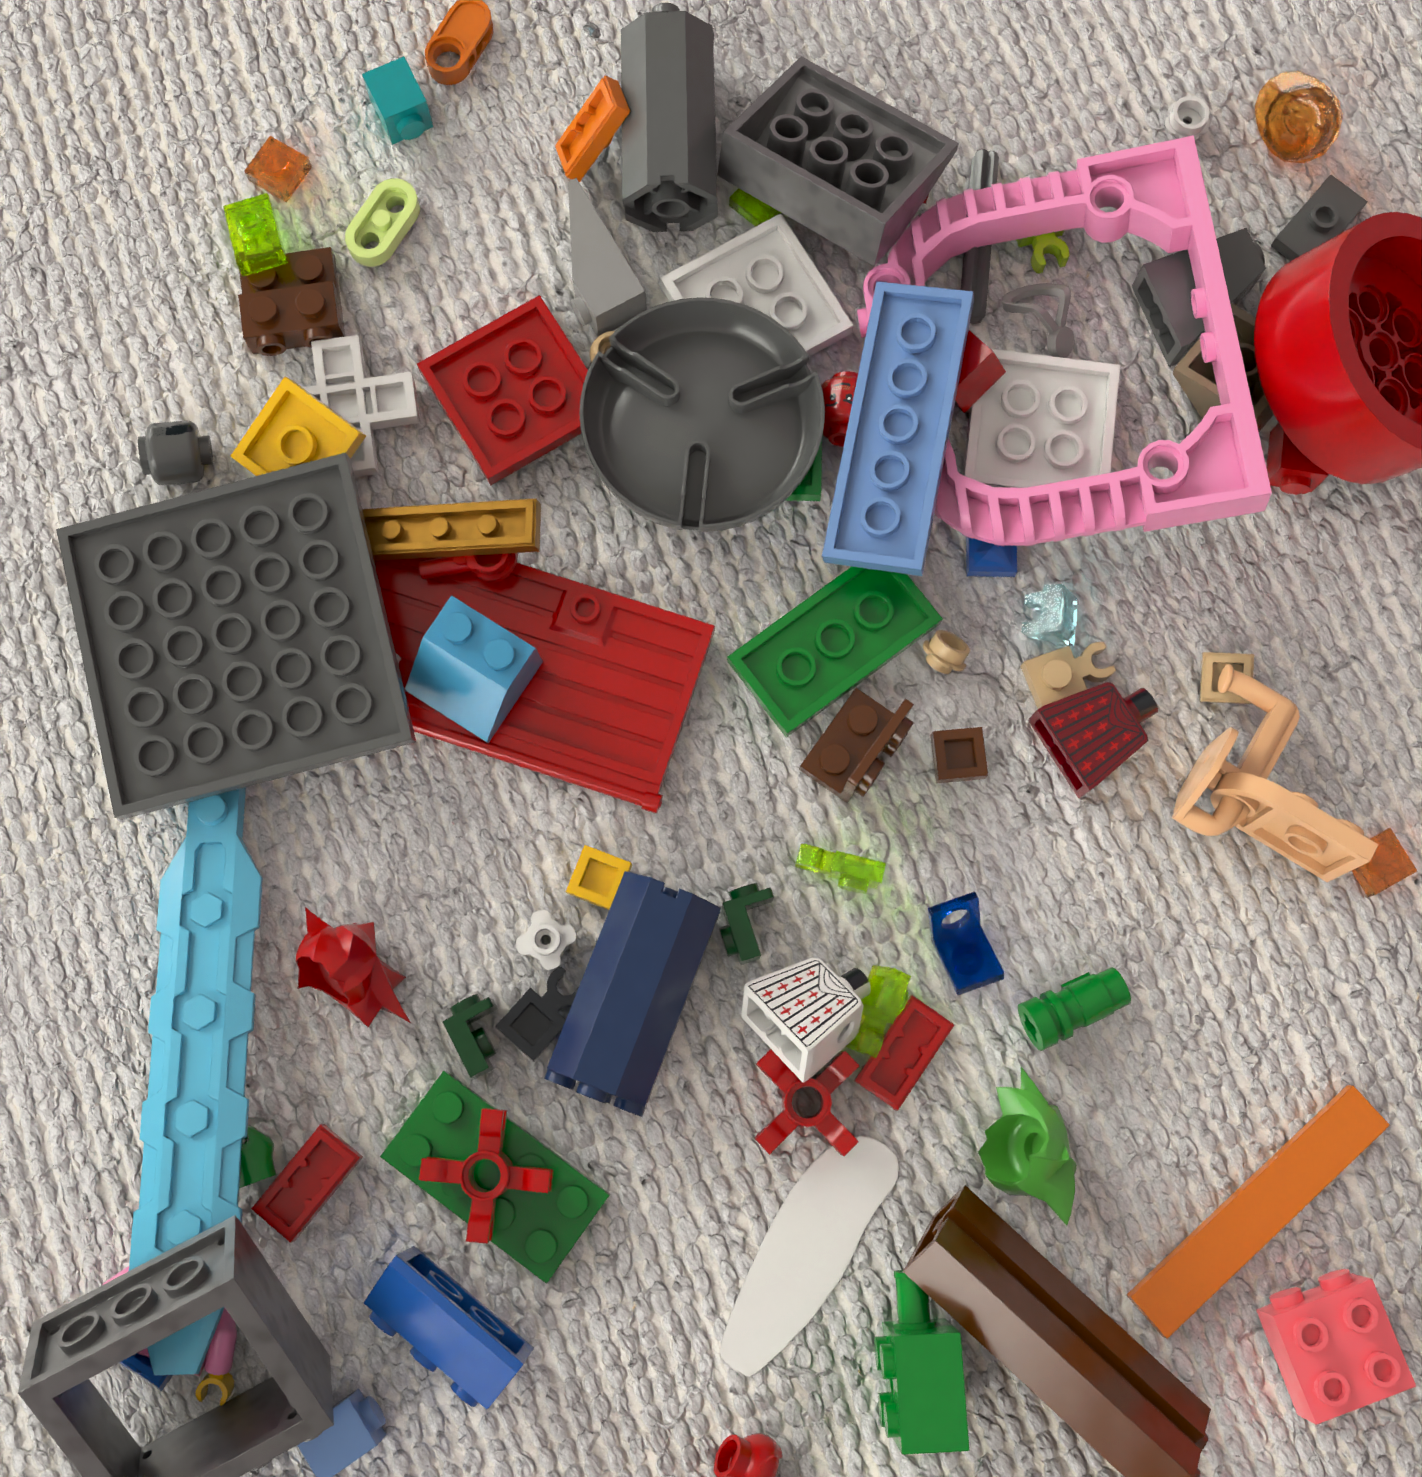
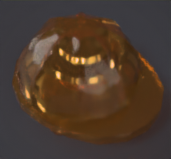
M1297 70L1285 71L1274 76L1261 88L1255 103L1256 123L1264 143L1272 154L1285 162L1306 163L1323 156L1339 137L1343 119L1340 102L1328 86L1310 74Z

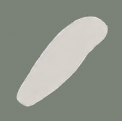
M869 1136L855 1137L859 1142L845 1156H841L832 1146L808 1167L791 1189L754 1258L722 1337L720 1347L721 1358L733 1370L747 1377L761 1370L810 1322L838 1284L855 1253L867 1224L877 1208L894 1188L898 1179L899 1165L897 1156L885 1144Z

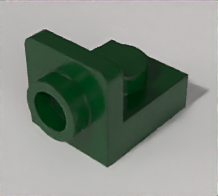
M478 994L472 995L450 1008L453 1016L442 1021L470 1078L474 1079L494 1069L489 1058L496 1054L485 1029L480 1027L474 1030L471 1024L498 1009L492 998L487 997L480 1000Z

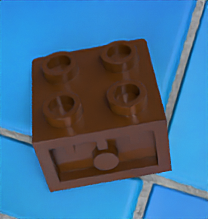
M855 688L802 762L799 770L846 803L849 802L855 792L864 797L886 764L879 759L884 752L892 757L914 724L912 720L907 718L914 704L905 698L894 714L861 690Z

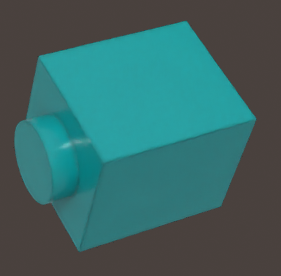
M404 56L362 74L370 101L392 145L402 140L415 139L424 131L434 127L427 101Z

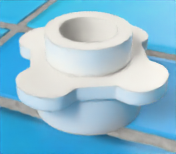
M538 910L532 914V924L526 934L520 935L517 938L516 948L521 955H531L538 959L544 969L554 970L560 966L561 956L565 952L567 945L575 942L576 932L571 925H561L554 921L547 910ZM544 935H548L551 938V942L547 945L541 942Z

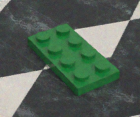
M851 566L727 656V662L787 738L939 626L943 618L907 574Z
M443 1071L380 1157L468 1224L472 1198L464 1192L461 1184L419 1180L421 1160L426 1157H437L465 1161L470 1155L478 1152L482 1109L497 1108L449 1072ZM507 1117L502 1152L509 1157L513 1166L554 1169L552 1188L549 1193L508 1189L505 1193L496 1197L494 1230L491 1242L547 1284L610 1196V1193ZM482 1159L475 1167L474 1179L478 1186L485 1190L496 1188L501 1177L500 1169L492 1160Z

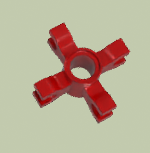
M772 1049L756 1063L759 1069L783 1093V1110L754 1137L769 1155L799 1125L806 1127L814 1126L841 1156H845L859 1142L830 1112L832 1105L830 1094L859 1067L857 1062L846 1051H842L815 1079L810 1078L804 1083ZM805 1086L813 1088L820 1097L818 1112L809 1118L800 1117L792 1106L794 1093Z
M482 1109L478 1152L470 1155L465 1161L437 1157H426L421 1160L419 1180L461 1184L464 1192L472 1198L466 1242L488 1244L489 1241H492L496 1197L502 1195L508 1189L549 1193L552 1188L554 1169L513 1166L509 1157L502 1152L508 1110ZM482 1159L492 1160L500 1169V1181L493 1190L481 1188L474 1179L475 1167Z

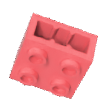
M1349 1269L1332 1271L1318 1278L1320 1286L1301 1292L1299 1287L1281 1290L1269 1297L1271 1304L1256 1309L1297 1415L1316 1425L1416 1387L1371 1278L1350 1273Z

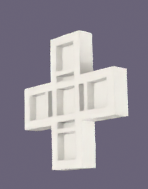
M359 335L311 341L316 386L302 388L367 435L351 458L355 478L378 475L373 430L420 423L415 380L412 372L366 378L363 347ZM269 392V398L274 392Z

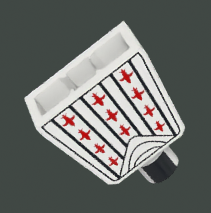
M812 957L746 983L744 985L741 1017L804 1083L856 1037L859 1032L863 1012L861 999L870 994L871 986L866 975L858 968H852L838 977L821 959Z

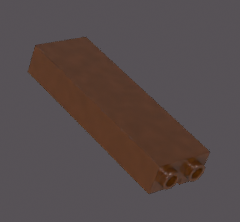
M965 1185L933 1215L903 1272L1124 1477H1200L1198 1463L1201 1451L1208 1441V1435L1205 1432L1211 1409Z

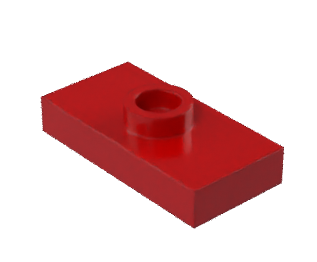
M913 995L909 996L853 1081L895 1111H898L955 1024Z
M320 1124L251 1209L292 1243L309 1225L361 1161L363 1156L325 1124Z

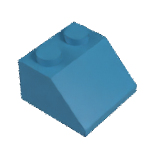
M451 595L422 638L405 690L486 743H489L543 663V660L535 647Z

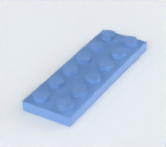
M876 281L822 553L824 563L923 576L974 303L973 291Z

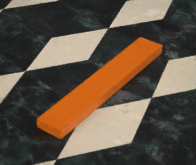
M1347 1085L1126 1296L1160 1335L1168 1339L1381 1135L1390 1124L1354 1085Z

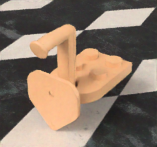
M1226 665L1219 677L1218 691L1222 694L1227 691L1236 694L1267 713L1237 767L1225 760L1237 739L1239 732L1236 729L1228 728L1205 748L1177 795L1172 819L1193 832L1204 836H1218L1235 826L1325 882H1329L1370 862L1379 844L1364 836V831L1359 826L1344 819H1336L1319 809L1318 803L1311 797L1300 792H1291L1267 780L1298 724L1299 710L1290 699L1253 677L1233 670L1232 665ZM1206 788L1213 791L1210 796L1211 803L1215 808L1213 815L1194 805Z

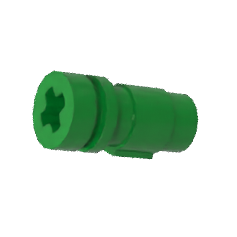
M1111 967L1098 974H1090L1088 972L1061 985V991L1054 993L1049 990L1040 994L1039 999L1033 997L1018 1004V1014L1022 1026L1033 1045L1038 1050L1043 1051L1058 1044L1059 1039L1063 1041L1073 1037V1030L1087 1027L1114 1014V1011L1131 1004V995L1121 974Z

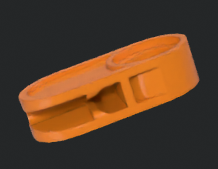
M482 0L456 1L427 43L425 60L431 77L438 83L455 85L462 82L490 42L494 33L490 9ZM444 52H454L460 56L456 65L447 68L436 64V59Z

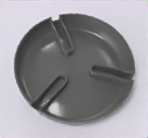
M697 297L666 302L643 311L625 322L609 337L611 347L606 353L603 354L598 351L585 377L580 398L579 415L584 445L595 471L609 491L630 510L643 518L677 530L687 529L699 530V532H713L736 528L767 515L781 505L797 489L809 472L817 455L824 428L825 406L820 379L817 372H810L807 366L809 356L798 340L785 327L761 311L745 304L718 298Z

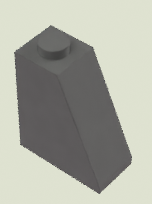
M1247 228L1216 238L1229 299L1234 305H1237L1252 290L1266 269L1263 251L1259 244L1253 242ZM1188 249L1143 264L1131 286L1169 367L1178 364L1199 340L1201 333H1205L1203 319H1195L1193 315L1191 290L1196 289Z

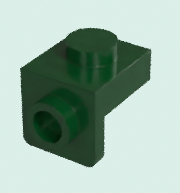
M757 883L730 891L729 896L731 900L722 903V911L727 925L720 927L719 932L727 956L730 957L737 954L740 966L759 960L761 957L747 910L771 903L774 899L771 887L759 890Z

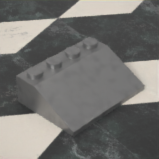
M801 56L723 131L717 176L875 266L901 237L956 153L959 143Z

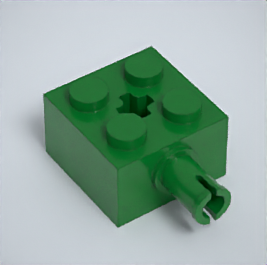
M903 1270L894 1271V1277L896 1278L898 1320L882 1321L883 1336H876L874 1338L876 1367L878 1371L881 1370L882 1378L886 1379L887 1392L878 1393L880 1425L885 1427L886 1437L893 1438L902 1455L970 1451L961 1332L945 1318L930 1319L929 1295L913 1282Z

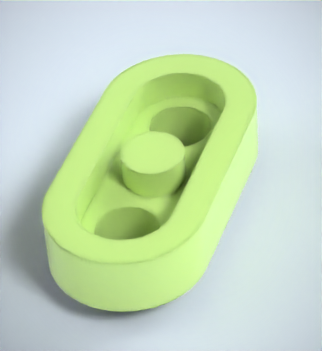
M397 178L387 179L379 183L348 225L345 232V242L352 258L357 263L363 266L374 267L388 261L417 220L420 213V204L416 191L410 183ZM394 206H404L400 212H390ZM375 241L379 243L375 248H365L369 242Z

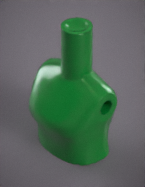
M249 1124L247 1137L244 1139L241 1149L239 1188L277 1175L273 1161L274 1143L272 1139Z

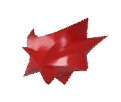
M305 907L307 934L299 945L296 954V963L298 965L297 989L309 986L323 991L348 1009L367 1027L370 1026L380 1009L411 1023L393 990L406 976L378 958L376 954L374 922L343 924L333 928Z

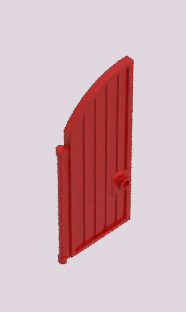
M432 558L374 561L395 652L401 657L398 665L414 732L642 806L641 809L655 814L658 813L663 799V795L659 794L714 636L715 625L517 563L514 571L506 579L498 582H486L479 579L473 571L423 580L419 572V561ZM451 595L535 647L543 660V663L489 743H486L405 690L422 638Z

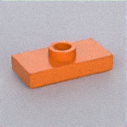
M606 75L600 80L555 145L565 175L569 179L577 178L579 182L582 180L603 149L610 145L614 134L630 113L619 82Z

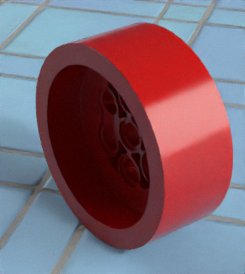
M1387 212L1374 215L1291 260L1271 278L1262 294L1257 309L1254 331L1257 370L1263 391L1275 418L1291 442L1312 463L1325 472L1348 482L1358 484L1381 483L1422 468V217L1409 213Z

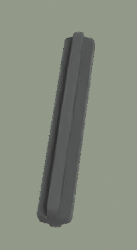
M985 149L976 151L975 156L972 158L969 189L991 187V184L997 183L999 165L997 152ZM992 244L978 248L974 247L963 255L960 290L973 291L974 293L971 324L981 323L982 319L986 316Z

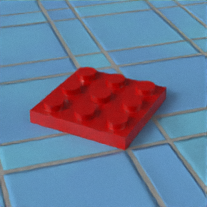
M540 295L417 363L421 375L490 486L582 434L579 415L580 398L588 369Z

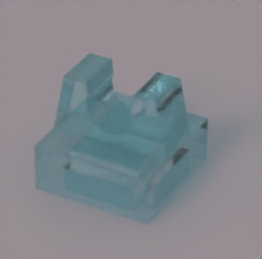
M1063 584L1044 585L1043 591L1025 595L1024 604L1030 610H1041V617L1035 622H1023L1021 632L1028 638L1049 641L1055 646H1074L1079 599Z

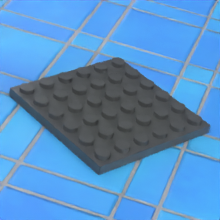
M346 453L56 529L114 818L123 820L416 743L351 459Z

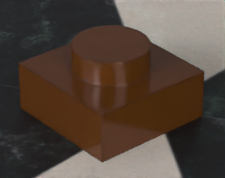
M982 727L941 730L931 733L936 784L987 778L988 769Z

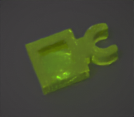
M802 843L799 847L795 863L796 868L827 874L828 877L839 879L837 885L839 888L863 894L867 893L868 887L878 888L882 883L886 866L884 862L840 851L834 853Z
M872 966L868 976L871 992L868 996L861 999L863 1012L859 1032L845 1047L864 1055L877 1057L883 1044V1031L886 1023L893 1024L896 1016L906 1006L908 1000L907 986L911 978L910 975L895 968Z

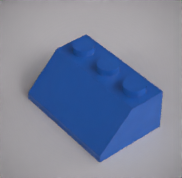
M415 1246L397 1254L363 1302L373 1311L369 1318L380 1330L389 1336H394L398 1332L413 1345L410 1353L414 1359L432 1372L437 1367L454 1381L450 1386L453 1392L472 1407L480 1403L488 1409L520 1370L534 1349L532 1345Z

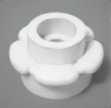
M1185 96L1170 105L1167 110L1168 117L1164 121L1165 128L1170 135L1178 139L1194 135L1196 141L1200 134L1204 135L1209 129L1210 111L1202 99L1195 96ZM1183 119L1189 121L1190 124L1184 123Z

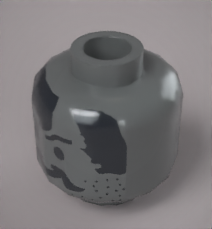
M192 421L153 423L147 427L145 436L138 437L142 472L144 475L151 474L153 480L158 485L199 482L204 476V465L213 464L210 436H200L198 427Z

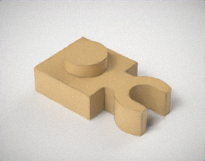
M1095 642L1090 644L1077 658H1074L1070 646H1066L1024 661L1020 667L1037 708L1039 709L1044 705L1087 690L1084 679L1096 683L1107 680L1116 671L1114 665L1105 669H1098L1091 661L1093 655H1098L1105 650V643Z

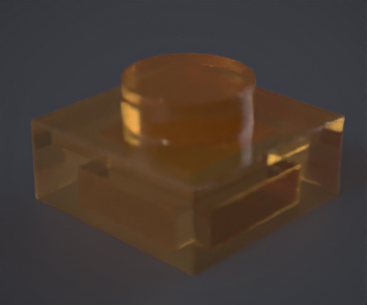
M269 136L244 172L250 182L287 203L311 170L312 165L307 156Z
M1391 828L1382 830L1369 838L1379 844L1371 861L1352 870L1367 897L1374 896L1417 872V869Z

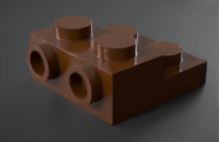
M331 247L238 261L242 294H239L238 298L243 339L253 354L276 356L284 353L286 349L306 346L312 348L311 341L345 337L336 261Z

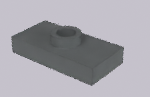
M1330 175L1278 234L1270 246L1291 261L1342 233L1368 201L1333 175Z

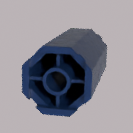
M625 871L547 1066L544 1079L571 1090L574 1089L576 1081H579L577 1093L605 1104H610L613 1095L617 1096L613 1106L643 1117L721 908L680 888L678 891L664 887V882Z

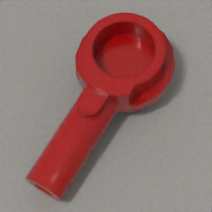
M518 554L437 557L419 561V572L421 578L427 580L473 571L479 579L486 582H498L506 579L514 571L517 565Z

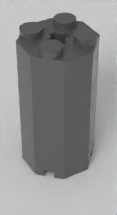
M659 3L652 8V12L643 13L621 29V90L630 109V113L622 123V201L626 221L649 231L667 232V223H680V231H694L718 217L714 28L709 23L704 22L687 11H680L675 4Z

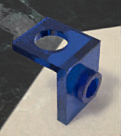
M971 892L928 908L931 942L957 995L1004 979V970L980 924L979 898L976 892ZM957 910H967L966 914L958 921L949 924L942 923L943 919L950 913Z

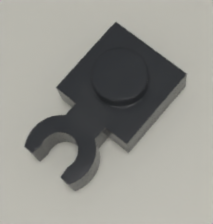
M562 967L557 968L550 974L547 980V992L542 997L532 988H529L495 1026L499 1032L533 1062L536 1061L562 1031L566 1019L558 1012L563 1007L572 1006L578 988H576L575 992L571 995L559 993L556 987L557 983L566 974V970Z

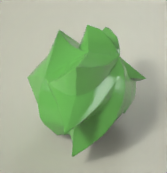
M1021 1067L1020 1089L996 1087L1003 1115L985 1130L987 1140L978 1151V1154L984 1165L985 1175L994 1187L1008 1195L1033 1196L1045 1201L1059 1218L1068 1225L1075 1195L1074 1175L1077 1165L1071 1157L1064 1120L1059 1108L1048 1104L1037 1086Z

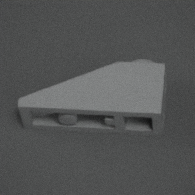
M575 178L568 182L572 280L575 298L570 300V303L579 322L583 326L590 324L597 337H599L601 334L613 331L639 313L646 311V293L579 181Z

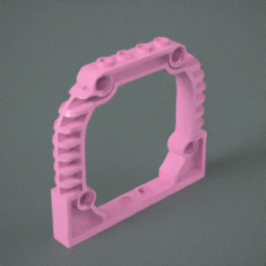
M1194 135L1077 159L1076 170L1062 173H1059V171L1049 172L1047 176L1030 179V177L1020 178L1018 182L1003 185L1001 182L991 184V187L963 190L962 194L948 199L944 197L937 201L936 205L920 216L918 214L910 222V226L904 231L896 245L892 246L887 258V264L878 265L867 273L863 284L866 308L857 309L861 338L866 337L876 281L926 286L925 282L950 258L968 252L974 247L978 248L1062 230L1084 228L1093 240L1102 243L1114 242L1121 239L1126 233H1130L1156 244L1168 253L1188 249L1196 289L1191 290L1193 315L1195 319H1203L1205 333H1201L1200 336L1201 353L1205 363L1212 362L1221 405L1210 407L1198 426L1180 444L1170 440H1158L1150 443L1142 450L1138 458L1137 467L1028 488L991 487L963 476L957 471L955 453L948 439L934 514L966 537L1005 547L1033 546L1039 543L1057 542L1079 536L1086 537L1097 533L1120 531L1137 526H1143V531L1146 532L1265 511L1272 492ZM1109 206L1117 209L1113 212L1100 210V208ZM1155 467H1165L1172 471L1174 475L1168 479H1158L1149 471Z

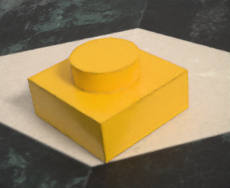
M584 845L566 893L610 910L625 871L630 872L632 863Z

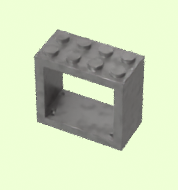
M236 1215L32 1323L18 1394L82 1477H240L251 1470L266 1466L273 1458L298 1444L317 1438L324 1430L334 1425L330 1355ZM225 1307L273 1377L230 1399L222 1406L219 1405L140 1448L89 1378L214 1311Z

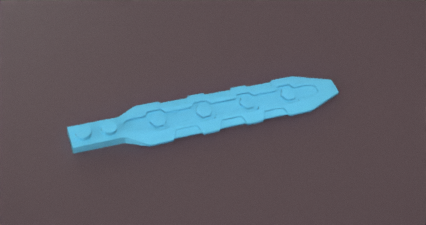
M246 787L189 802L186 837L160 880L156 930L161 933L156 994L151 997L148 1033L153 1036L148 1098L142 1102L139 1140L144 1142L139 1209L133 1212L129 1271L234 1215L237 1216L242 1224L243 1209L238 1207L242 1140L247 1137L249 1099L245 1097L248 1036L254 1030L256 994L251 992L254 938L255 931L260 928L263 878L243 842ZM225 1307L147 1347L154 1375L199 1374Z

